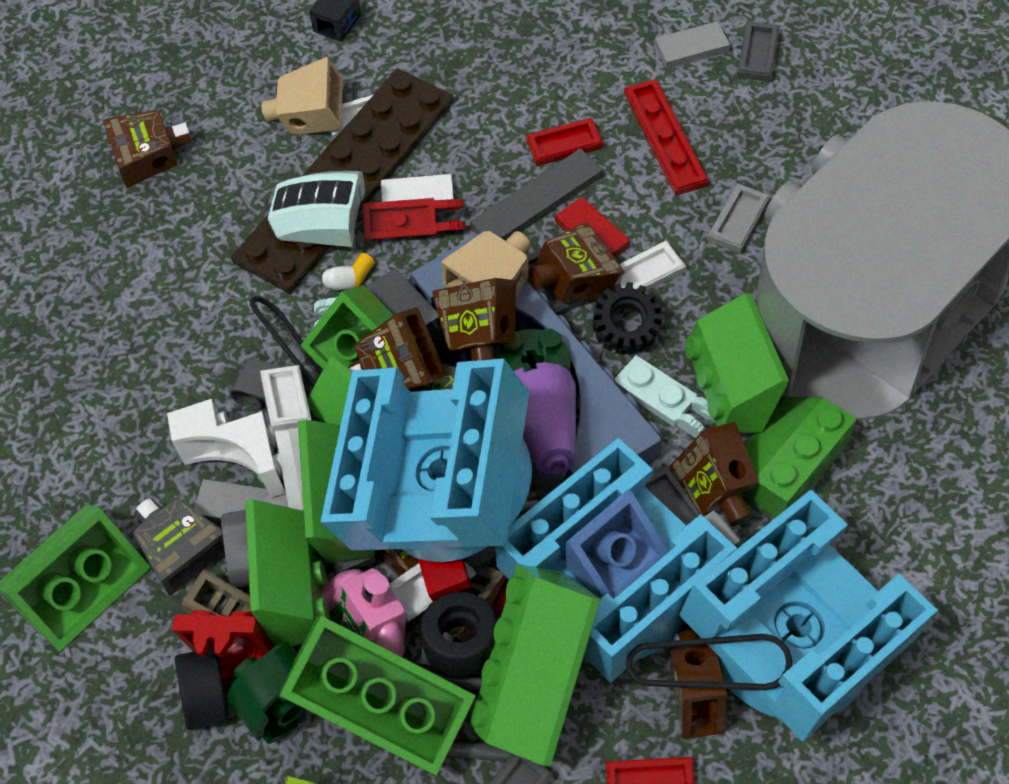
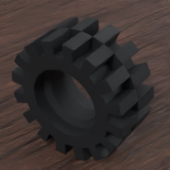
M627 282L626 288H621V284L618 283L614 285L612 291L607 288L603 292L602 298H598L594 309L592 326L593 331H596V339L598 342L603 340V347L608 351L612 347L616 349V354L621 355L622 351H628V355L635 354L636 350H640V352L646 350L647 345H652L655 342L660 330L663 313H660V302L655 303L654 301L656 295L652 291L647 295L645 293V286L639 285L638 289H634L633 283ZM630 307L640 314L642 323L634 331H622L614 324L613 314L620 308Z

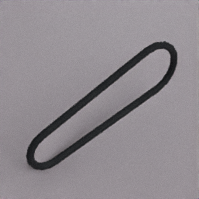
M253 296L250 299V307L292 362L295 365H299L300 372L314 387L316 381L260 312L255 302L262 303L274 311L282 319L299 346L303 342L301 337L285 315L273 303L262 297ZM302 348L318 373L321 374L323 369Z
M762 633L639 644L627 656L626 669L633 681L644 686L769 690L780 686L778 681L781 677L774 682L766 684L647 680L636 675L632 663L635 655L646 649L756 640L771 641L784 652L786 665L782 675L792 667L793 660L789 648L782 640L774 635Z

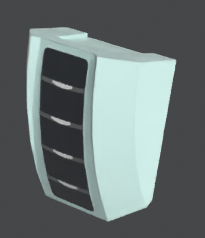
M362 171L320 172L289 179L277 184L268 216L276 237L283 241L352 247L359 207L365 193Z

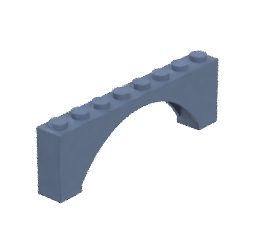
M484 231L410 273L412 286L436 311L432 291L447 288L442 285L441 261ZM527 279L516 296L515 322H518L519 327L523 330L554 329L561 334L562 341L567 345L571 354L570 373L576 384L580 420L576 434V460L566 471L564 480H567L618 437L647 464L661 456L663 440L659 428L652 421L647 422L639 413L638 405L633 397L628 393L624 395L616 386L615 378L610 370L606 367L601 368L598 365L586 342L583 340L578 341L571 333L567 320L562 315L557 316L553 312L545 294L540 289L535 290Z

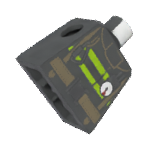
M150 498L140 503L135 510V515L142 524L135 528L133 535L169 596L225 553L222 530L181 499H174L161 508L154 499Z

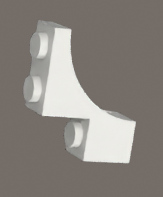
M212 399L167 413L171 440L184 465L210 460L234 462L255 472L262 479L271 498L286 493L280 457L276 449L278 448L276 435H272L271 425H268L262 411L229 422L225 411L218 413Z

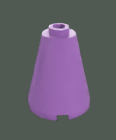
M546 362L536 363L537 369L524 372L522 367L514 371L530 391L523 440L527 445L530 458L537 470L544 474L557 476L565 473L576 460V384L570 371L561 365Z

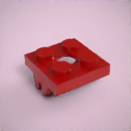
M194 610L191 612V615L175 614L172 631L192 651H196L199 656L205 657L209 648H214V653L219 659L222 679L225 682H231L235 668L242 661L250 657H254L257 660L269 653L274 647L270 638L250 612L234 611L231 613V616H223L205 610Z

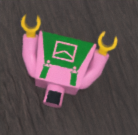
M372 568L366 572L360 569L342 571L327 581L326 585L321 586L322 597L326 598L329 605V613L337 624L400 657L403 656L405 652L406 612L389 587L388 579L379 570Z

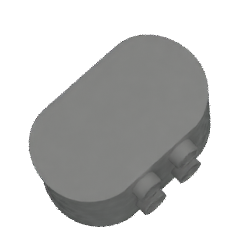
M914 102L887 109L872 117L849 141L838 134L829 139L814 161L812 167L814 175L802 187L793 181L786 182L771 199L765 212V219L770 224L765 237V244L758 257V264L761 265L755 303L789 379L783 395L786 397H824L857 420L887 415L900 408L911 398L1001 298L1006 288L1009 271V130L993 118L961 105L944 102Z

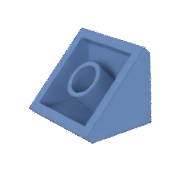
M627 490L566 542V569L598 598L601 599L608 593L614 599L669 551L633 492Z

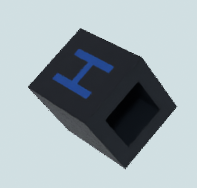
M317 0L309 10L313 32L340 42L345 39L361 16L359 0Z

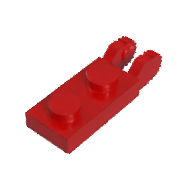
M434 198L362 203L365 240L438 235L437 232L466 230L464 221L452 220L437 223L436 210H459L464 208V199L435 200Z

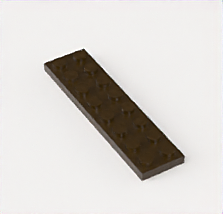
M397 68L302 176L328 171H362L365 193L363 201L360 203L359 214L362 211V203H368L381 188V180L391 177L453 104V95ZM268 214L233 253L231 259L235 265L291 294L332 245L280 240L276 237L270 225Z

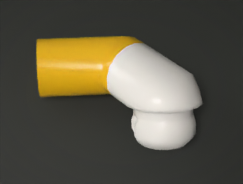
M360 253L352 266H339L327 269L322 275V282L327 288L337 291L359 287L375 265V261L370 255Z

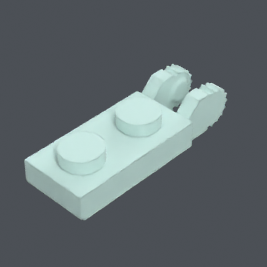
M637 355L615 378L616 386L623 394L628 393L637 403L673 427L677 425L695 438L705 429V426L690 414H686L690 409L701 415L705 420L715 423L714 418H711L709 415L708 403L705 398L698 397L696 393Z

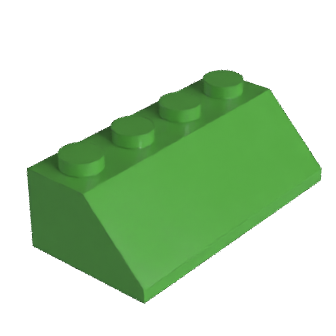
M516 564L514 575L509 579L506 586V602L502 616L494 627L495 641L490 657L484 663L482 669V684L479 695L470 710L469 727L487 744L549 767L552 764L600 602V598L563 572Z
M323 616L316 617L279 696L436 776L476 695Z

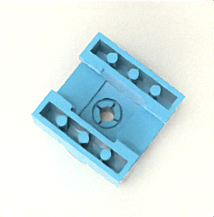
M505 359L457 362L453 388L444 390L410 392L402 383L404 375L397 367L352 371L320 523L352 551L402 549L415 558L431 562L459 560L478 553L488 546H506L509 527L521 512L529 493L532 467L530 454L523 440L530 391Z
M619 437L517 519L509 527L506 546H495L497 568L508 579L513 577L516 564L563 572L587 589L566 569V542L625 491L630 490L633 492L669 552L614 599L608 593L600 599L583 657L610 683L626 670L627 656L637 645L650 642L672 641L675 635L686 624L679 614L693 584L737 550V547L701 514L686 526L646 488V482L653 477V469ZM662 648L640 651L635 655L633 663L637 659L654 654Z
M809 490L693 584L679 614L701 638L763 633L774 635L786 644L791 652L793 663L792 667L783 675L782 673L786 665L784 652L771 641L756 640L707 645L717 654L724 682L766 684L774 682L781 677L778 681L780 686L774 689L730 690L754 709L781 719L802 742L833 714L848 706L867 683L918 638L938 611L900 573L879 591L875 589L830 545L844 533L848 524L812 490ZM789 630L795 632V633L799 636V637H796V636H794V635L791 634V635L785 640V638L787 637V635H788V633H789Z

